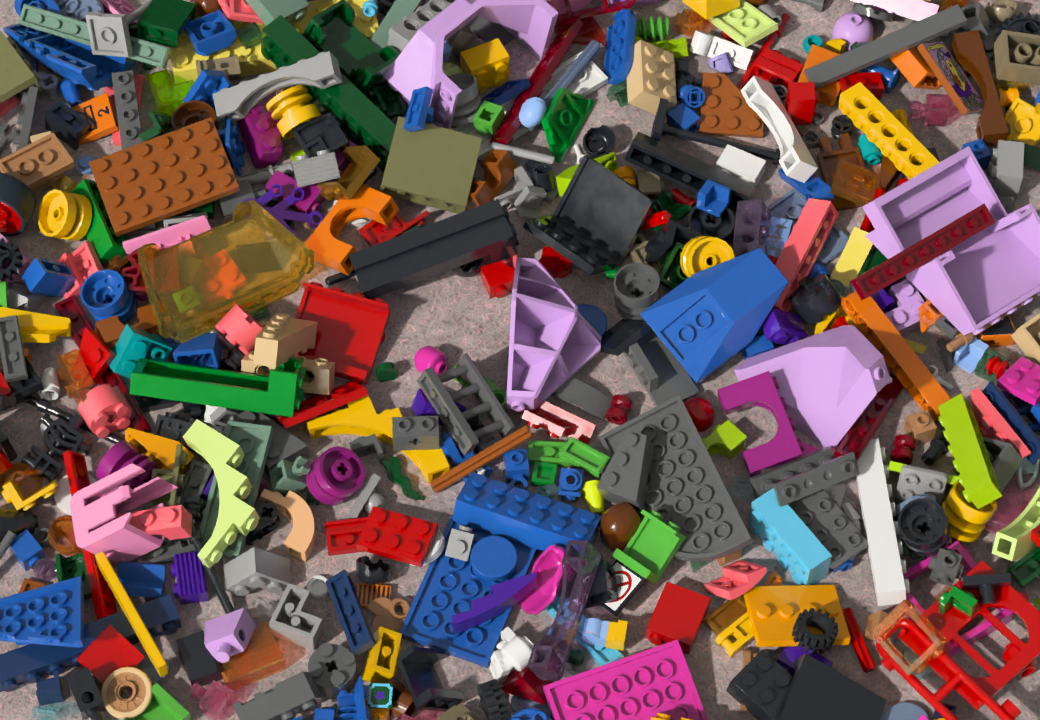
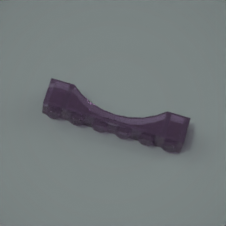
M568 541L562 559L563 584L558 612L547 634L533 646L527 667L541 680L559 681L562 679L602 556L589 541Z

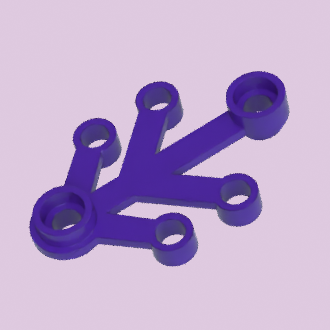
M279 184L272 185L270 191L257 200L248 198L242 202L240 207L242 216L247 220H254L262 230L264 238L269 241L276 237L277 231L274 227L268 226L262 216L272 218L285 236V241L289 244L296 243L298 233L295 230H291L284 219L307 223L311 229L315 230L325 218L319 211L306 214L285 210L295 202L303 200L305 193L301 188L293 189L291 195L272 208L263 206L273 198L282 196L283 188ZM278 188L280 190V194L275 195L272 192V189ZM298 191L302 194V197L296 198L294 193ZM253 205L256 210L249 212L247 207ZM318 216L320 222H313L312 217ZM272 230L274 235L268 237L266 231ZM290 233L294 234L295 240H289L287 235Z

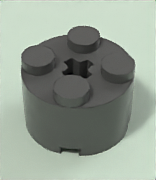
M324 643L311 655L308 662V672H311L322 697L336 699L339 691L347 690L350 693L353 690L357 681L355 657L352 652L341 645Z

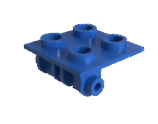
M359 676L352 693H348L347 690L339 691V695H337L338 713L341 714L339 715V720L370 719L369 707L365 706L367 686L363 685L362 676Z

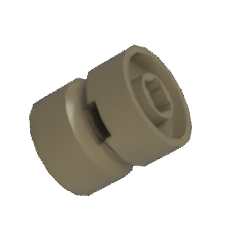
M462 30L452 44L451 53L460 58V52L484 44L487 41L481 38L475 39V35Z

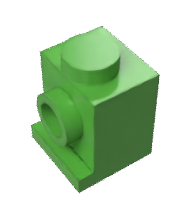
M483 101L473 118L474 129L479 135L487 136L489 134L493 136L505 118L503 106Z

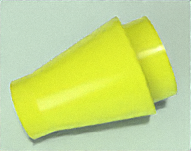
M600 480L585 482L582 492L590 511L598 515L605 512L604 498L597 489Z

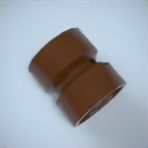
M390 678L385 684H394L395 688L393 709L389 710H392V715L399 720H408L416 710L409 689L405 690V686L395 678Z

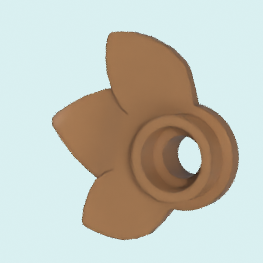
M379 597L371 601L367 608L376 615L371 624L372 633L374 634L380 626L399 633L410 609L407 601L401 598L391 601L386 597ZM395 607H399L402 613L396 614Z

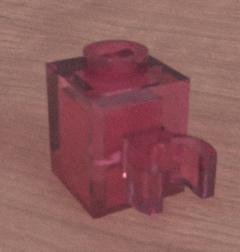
M927 94L925 104L919 101H911L910 109L917 110H912L910 117L917 119L924 116V126L946 127L949 114L948 94Z
M213 680L208 690L194 683L190 689L191 697L200 701V713L214 720H224L236 701L234 689L224 682L220 684Z

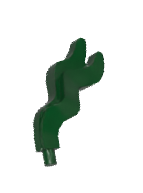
M390 456L389 461L391 463L382 460L381 465L386 469L388 479L401 487L404 496L413 500H424L425 496L419 495V492H415L411 488V480L401 474V462L396 457Z

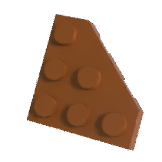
M703 72L702 90L705 93V101L700 109L699 134L763 138L764 121L747 104L741 91L725 74Z

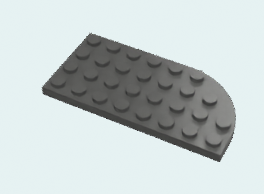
M680 395L599 436L606 454L611 457L610 460L627 429L647 435L654 446L651 472L648 475V491L645 494L644 506L647 512L650 513L653 509L664 516L662 521L666 524L671 521L681 528L679 532L686 536L674 558L692 562L711 561L730 555L753 543ZM636 511L642 521L645 516Z

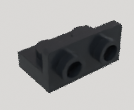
M166 412L165 416L158 414L153 434L178 441L189 451L196 453V451L188 447L183 438L196 419L187 417V421H182L178 419L179 415Z

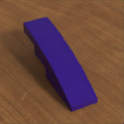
M536 573L491 585L490 595L471 601V610L451 616L454 634L476 627L518 603L536 588Z

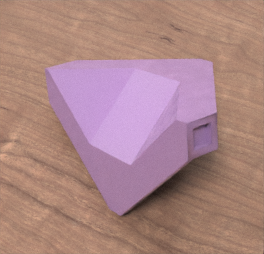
M532 258L516 259L511 300L507 409L523 411L526 409L535 410L601 351V336L579 313L578 306L540 263L539 259Z
M842 325L747 358L734 369L738 382L767 371L770 372L771 377L775 376L779 384V389H777L779 397H784L788 407L785 410L787 417H792L795 427L799 432L824 448H835L885 385L892 383V378L889 376L883 355L854 325Z

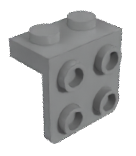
M903 465L899 473L894 499L905 501L911 496L927 494L935 496L936 502L941 505L948 476L943 472Z

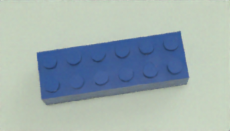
M471 472L459 493L453 514V521L545 551L551 545L561 546L571 553L575 558V562L580 564L585 562L598 536L601 515Z

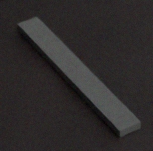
M957 4L804 70V74L808 82H814L815 89H818L967 24V19Z

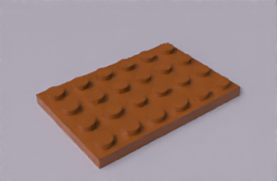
M212 117L89 162L116 237L240 191Z

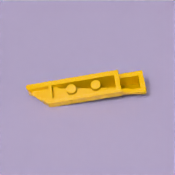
M0 307V318L18 316L22 342L51 343L56 341V336H71L70 318Z

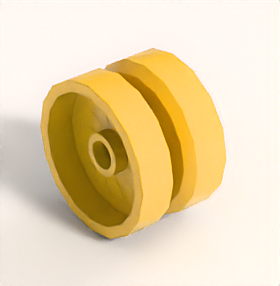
M54 189L43 197L38 210V225L45 236L76 242L85 236L91 225L92 207L89 199L84 195Z
M698 236L684 245L680 254V265L683 273L689 278L697 272L733 259L735 256L732 248L726 241L712 236Z

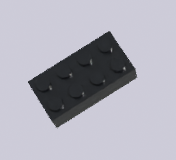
M762 649L731 680L726 691L741 705L743 704L747 711L757 720H776L793 676Z

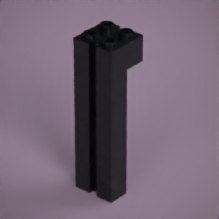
M496 199L352 253L349 257L366 299L371 300L488 255L491 256L493 263L517 255L516 246L519 245L516 237L515 227L509 220L506 206H501L499 200Z

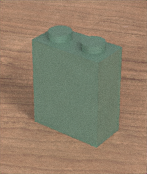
M245 0L266 26L280 15L289 23L299 22L306 16V10L309 6L306 0Z

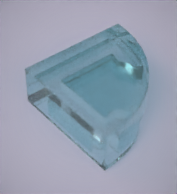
M555 484L539 486L536 494L552 499L559 488Z

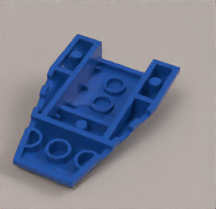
M20 24L4 27L3 30L19 47L45 67L72 80V83L82 84L92 91H98L106 86L112 87L111 73L130 71L137 62V60L127 57L93 55L91 46Z

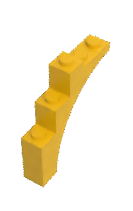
M369 395L347 403L346 409H338L331 414L323 417L318 416L308 421L307 431L311 440L328 435L351 434L370 436L375 434L378 440L393 446L392 417H402V414L398 407L386 409L377 414ZM440 444L439 449L401 451L421 470L428 484L450 470Z

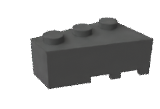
M303 671L275 684L274 688L264 693L260 691L254 694L255 698L246 703H240V701L234 703L233 707L239 720H291L296 717V712L302 709L307 711L317 706L316 702L322 699V695L311 672Z

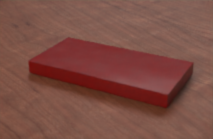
M352 380L335 387L329 395L317 394L303 400L300 404V409L295 410L293 417L273 414L272 416L277 424L286 429L368 395L366 387Z

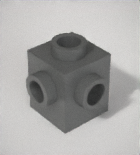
M940 548L936 556H931L928 568L932 569L929 580L951 587L955 578L961 577L964 565L960 564L963 555L957 554L952 549Z

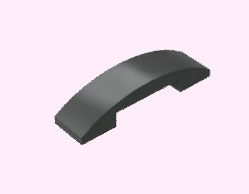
M573 377L569 378L552 394L582 407L583 412L604 420L607 410L611 407L610 398Z

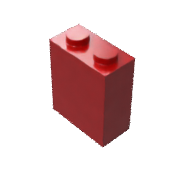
M666 582L647 625L645 638L657 646L678 639L682 652L690 654L703 620L709 610L711 598Z

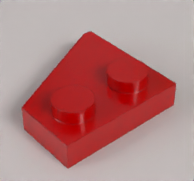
M85 327L73 374L86 389L90 390L93 389L116 356L92 328Z

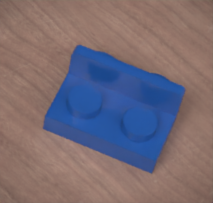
M203 69L183 102L192 100L203 101L216 111L213 94L220 92L223 88L232 87V84L223 71Z

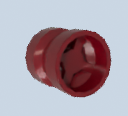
M614 395L610 404L611 408L607 410L606 419L611 423L622 425L628 421V413L632 411L634 403L627 396Z
M905 434L895 436L893 443L895 448L891 451L890 455L891 461L907 465L912 464L914 456L912 452L916 448V439Z

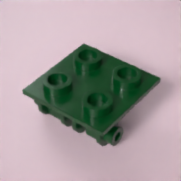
M668 191L656 197L657 199H653L656 203L650 214L666 210L668 214L671 213L672 217L670 220L675 222L684 218L693 207L673 202L674 196ZM665 224L649 229L659 231Z

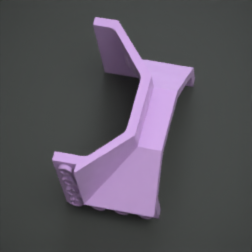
M456 0L417 31L383 77L388 80L389 87L393 91H397L408 105L410 104L413 90L425 86L433 89L429 106L434 109V125L442 128H451L458 96L462 93V90L442 70L444 42L475 17L479 16L500 24L530 53L541 60L549 48L558 12L545 0Z

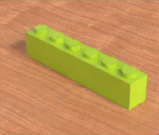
M961 393L938 406L940 412L938 419L945 428L943 434L950 443L948 449L955 458L952 461L954 467L960 473L957 476L958 480L965 488L962 493L968 503L973 502L977 509H980L1002 497V493L973 408Z

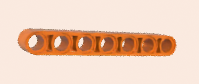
M855 290L841 300V304L848 316L866 339L883 355L887 366L921 410L928 409L933 421L939 420L940 412L938 406L951 399L871 296L861 301Z

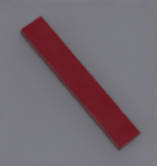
M889 373L892 383L885 385L856 420L837 448L834 455L835 458L854 452L856 461H859L904 388L895 375Z

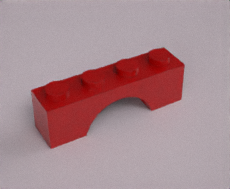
M549 246L542 248V256L539 261L553 278H565L572 273L571 261ZM503 261L481 267V280L490 299L494 297L502 298L512 292L515 268L509 267Z

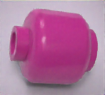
M429 345L420 348L414 357L415 368L420 373H423L425 369L430 367L433 368L437 375L445 373L447 370L446 354Z

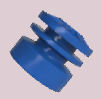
M110 269L99 270L91 274L81 287V300L96 321L117 315L119 321L125 325L133 318L137 311L138 302L136 296L131 290H128L127 283L117 271Z

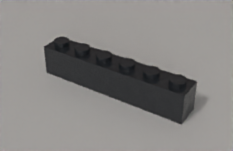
M639 131L633 139L624 159L698 194L708 179L731 189L728 208L741 215L755 188V185Z

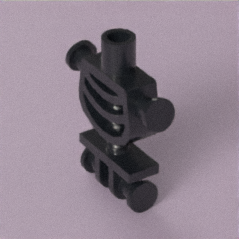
M49 412L46 413L39 420V423H43L47 427L44 431L43 441L48 451L44 453L35 445H32L31 452L38 458H33L28 451L21 460L22 464L26 463L30 466L32 472L38 469L40 471L38 476L47 478L49 480L48 483L57 478L58 472L61 473L63 471V466L53 459L55 455L64 458L63 453L66 451H61V448L76 453L79 450L85 453L86 457H88L93 448V444L83 443L84 436L78 432L85 423V420L78 414H74L66 423L60 418L53 421L50 418L51 414ZM55 429L57 430L58 434L60 435L59 437H58L57 434L54 432ZM49 434L51 435V438H52L53 441L55 442V443H53V445L49 442V439H48V435H49ZM42 461L46 463L44 467L40 465ZM52 467L58 472L54 473L49 468Z

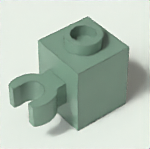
M298 456L294 462L282 459L269 471L273 490L283 494H287L289 490L298 494L307 486L306 474L311 470L310 467L304 466L308 458Z

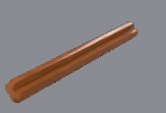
M524 426L435 478L430 482L434 492L439 493L471 474V472L476 471L532 438V432L529 427Z

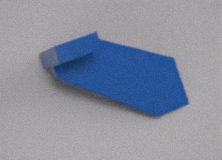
M425 86L413 90L403 129L413 132L424 129L425 122L434 124V109L429 106L433 89Z

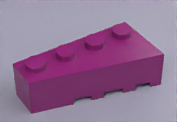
M275 91L261 99L245 118L236 121L255 169L267 168L269 165L275 166L282 154L280 131L277 128L279 121L272 119V113L268 112L266 104L275 97Z

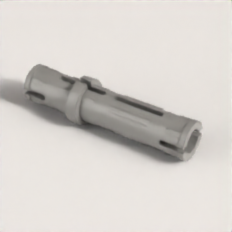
M291 162L273 167L269 165L265 169L235 176L237 181L248 180L251 186L268 182L276 170L287 176H293L294 173Z

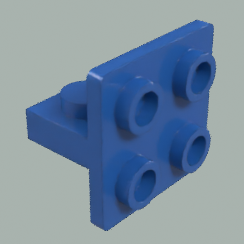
M227 118L226 128L217 130L231 168L234 167L236 175L241 176L242 167H245L242 155L245 154V147L243 141L239 142L237 125H233L231 118Z

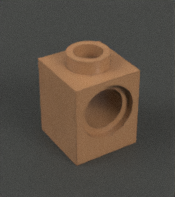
M927 409L908 415L903 429L906 435L916 439V446L934 439L937 427Z

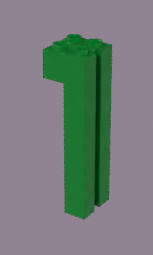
M140 358L131 372L130 394L293 417L295 410H299L300 404L303 402L304 389H302V385L306 378L307 368L303 367V359L288 358L287 362L275 367V370L270 369L269 376Z

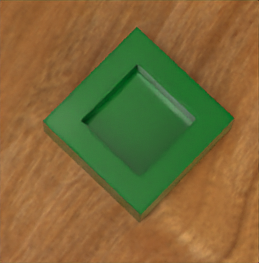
M535 461L531 485L554 489L557 464Z

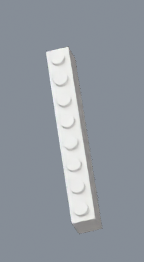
M879 438L872 439L857 462L860 474L855 477L865 535L868 542L867 547L877 605L884 606L906 603V593H910L908 579L903 577V574H906L905 559L900 560V554H903L901 540L897 541L896 535H899L898 521L893 522V516H896L895 503H890L889 498L893 497L891 484L886 483V479H889L888 465L883 466L886 454L885 448L880 447Z

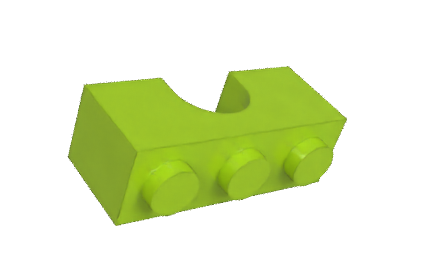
M729 420L725 421L722 425H716L707 438H701L709 455L720 453L729 460L742 451L747 443V436Z

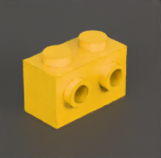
M380 626L373 634L376 644L367 651L362 680L385 684L396 675V661L401 652L400 642L402 634Z

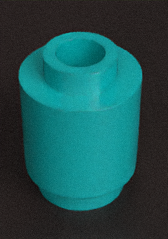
M866 134L861 135L858 139V147L863 162L869 165L878 164L882 160L883 154L874 143L868 140Z

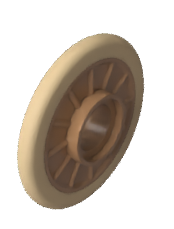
M123 667L113 671L106 678L101 689L104 708L109 714L120 719H130L140 715L151 702L153 694L151 691L152 683L149 677L138 668ZM125 687L133 689L132 696L128 699H122L121 691Z

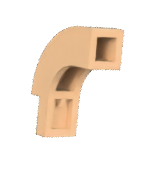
M264 489L260 495L261 505L264 503L275 505L278 513L287 517L293 524V528L284 543L285 553L306 562L315 544V525L311 509L299 495L290 490L286 497H283L277 491L271 492Z

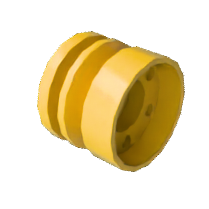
M297 85L286 89L266 104L268 112L272 113V119H281L277 123V128L283 139L295 137L291 131L292 129L322 115L316 104L307 105L312 100V96L307 94L308 89L305 85Z
M958 481L951 488L947 499L943 501L941 507L944 509L948 519L950 536L964 542H975L985 529L986 523L990 521L997 510V503L995 500L977 509L973 502H967L962 493L965 488Z

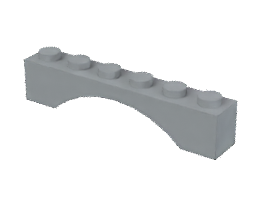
M330 51L321 52L315 57L299 60L296 64L280 67L277 71L261 74L258 78L242 81L239 85L223 88L220 92L213 94L216 115L225 124L227 118H231L232 122L245 118L261 99L280 88L292 85H310L325 89L341 83L342 77L338 59Z

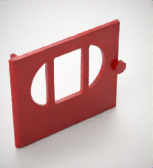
M982 560L965 576L997 573ZM959 580L953 586L961 590V583ZM1010 585L1008 587H994L995 604L981 605L979 589L962 590L963 592H970L978 600L977 610L972 617L952 605L944 615L939 612L940 603H938V599L914 620L917 623L924 617L936 629L930 638L950 657L949 644L950 641H954L989 673L990 677H971L991 697L997 694L1040 655V612L1028 602L1029 598L1025 593L1017 592ZM987 608H1004L1017 614L1026 625L1028 643L1025 644ZM979 614L1020 650L1000 670L994 668L958 634ZM901 628L897 636L947 682L954 673L907 628ZM962 681L954 688L976 710H979L985 704Z

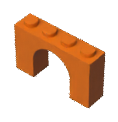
M362 184L350 200H338L302 247L311 259L349 276L354 269L349 255L355 253L356 250L353 246L338 240L344 226L358 218H369L387 226L400 209L391 196Z

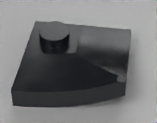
M331 112L311 119L291 130L309 158L317 156L318 151L329 149L330 153L335 152L336 154L350 145Z

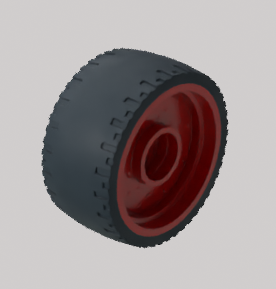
M1 172L0 233L3 236H16L21 234L28 226L35 212L37 201L33 191L24 182Z

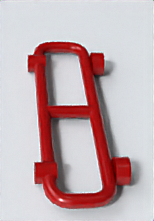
M903 617L895 619L877 637L876 648L883 658L881 661L883 666L890 672L895 669L945 720H959L941 701L961 681L1001 720H1015L1022 713L1009 699L1000 706L935 643L930 636L936 629L924 617L917 623ZM900 627H906L954 673L935 694L886 648L885 643L887 639Z

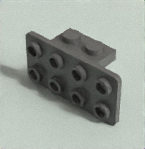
M648 327L650 331L623 352L630 367L635 370L640 383L646 388L656 406L680 395L682 401H685L698 394V388L687 371L651 327Z
M824 489L788 503L791 509L832 555L829 565L831 569H836L867 547V540L854 526L852 520L842 512L837 502L831 499Z

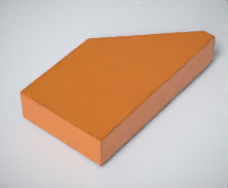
M927 300L918 308L920 330L922 333L944 316L930 300Z

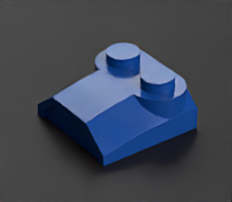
M220 9L189 21L183 29L193 43L195 52L202 56H209L216 51L231 47L237 37L235 28Z

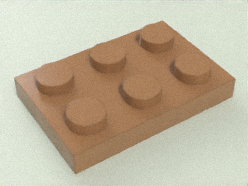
M53 132L0 159V171L21 180L30 189L75 167V161Z

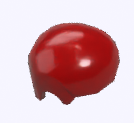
M692 397L684 402L698 432H704L713 425L715 410L709 400L702 397Z

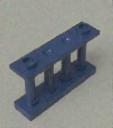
M993 381L989 382L982 391L983 394L1031 451V454L1026 458L1032 465L1036 464L1040 459V439L1034 432H1040V424L1030 412L1033 405L1004 390L1000 391ZM1012 398L1019 407L1014 408L1007 399ZM1021 415H1026L1032 424H1027Z

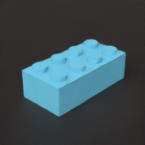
M774 488L751 502L748 521L750 531L754 535L758 534L761 537L766 550L772 551L777 556L779 565L783 569L787 568L789 570L792 580L796 585H815L828 576L832 555L788 504L784 506L778 505Z

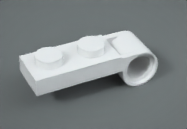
M695 30L689 51L711 58L727 52L732 65L743 70L748 69L755 51L700 30Z

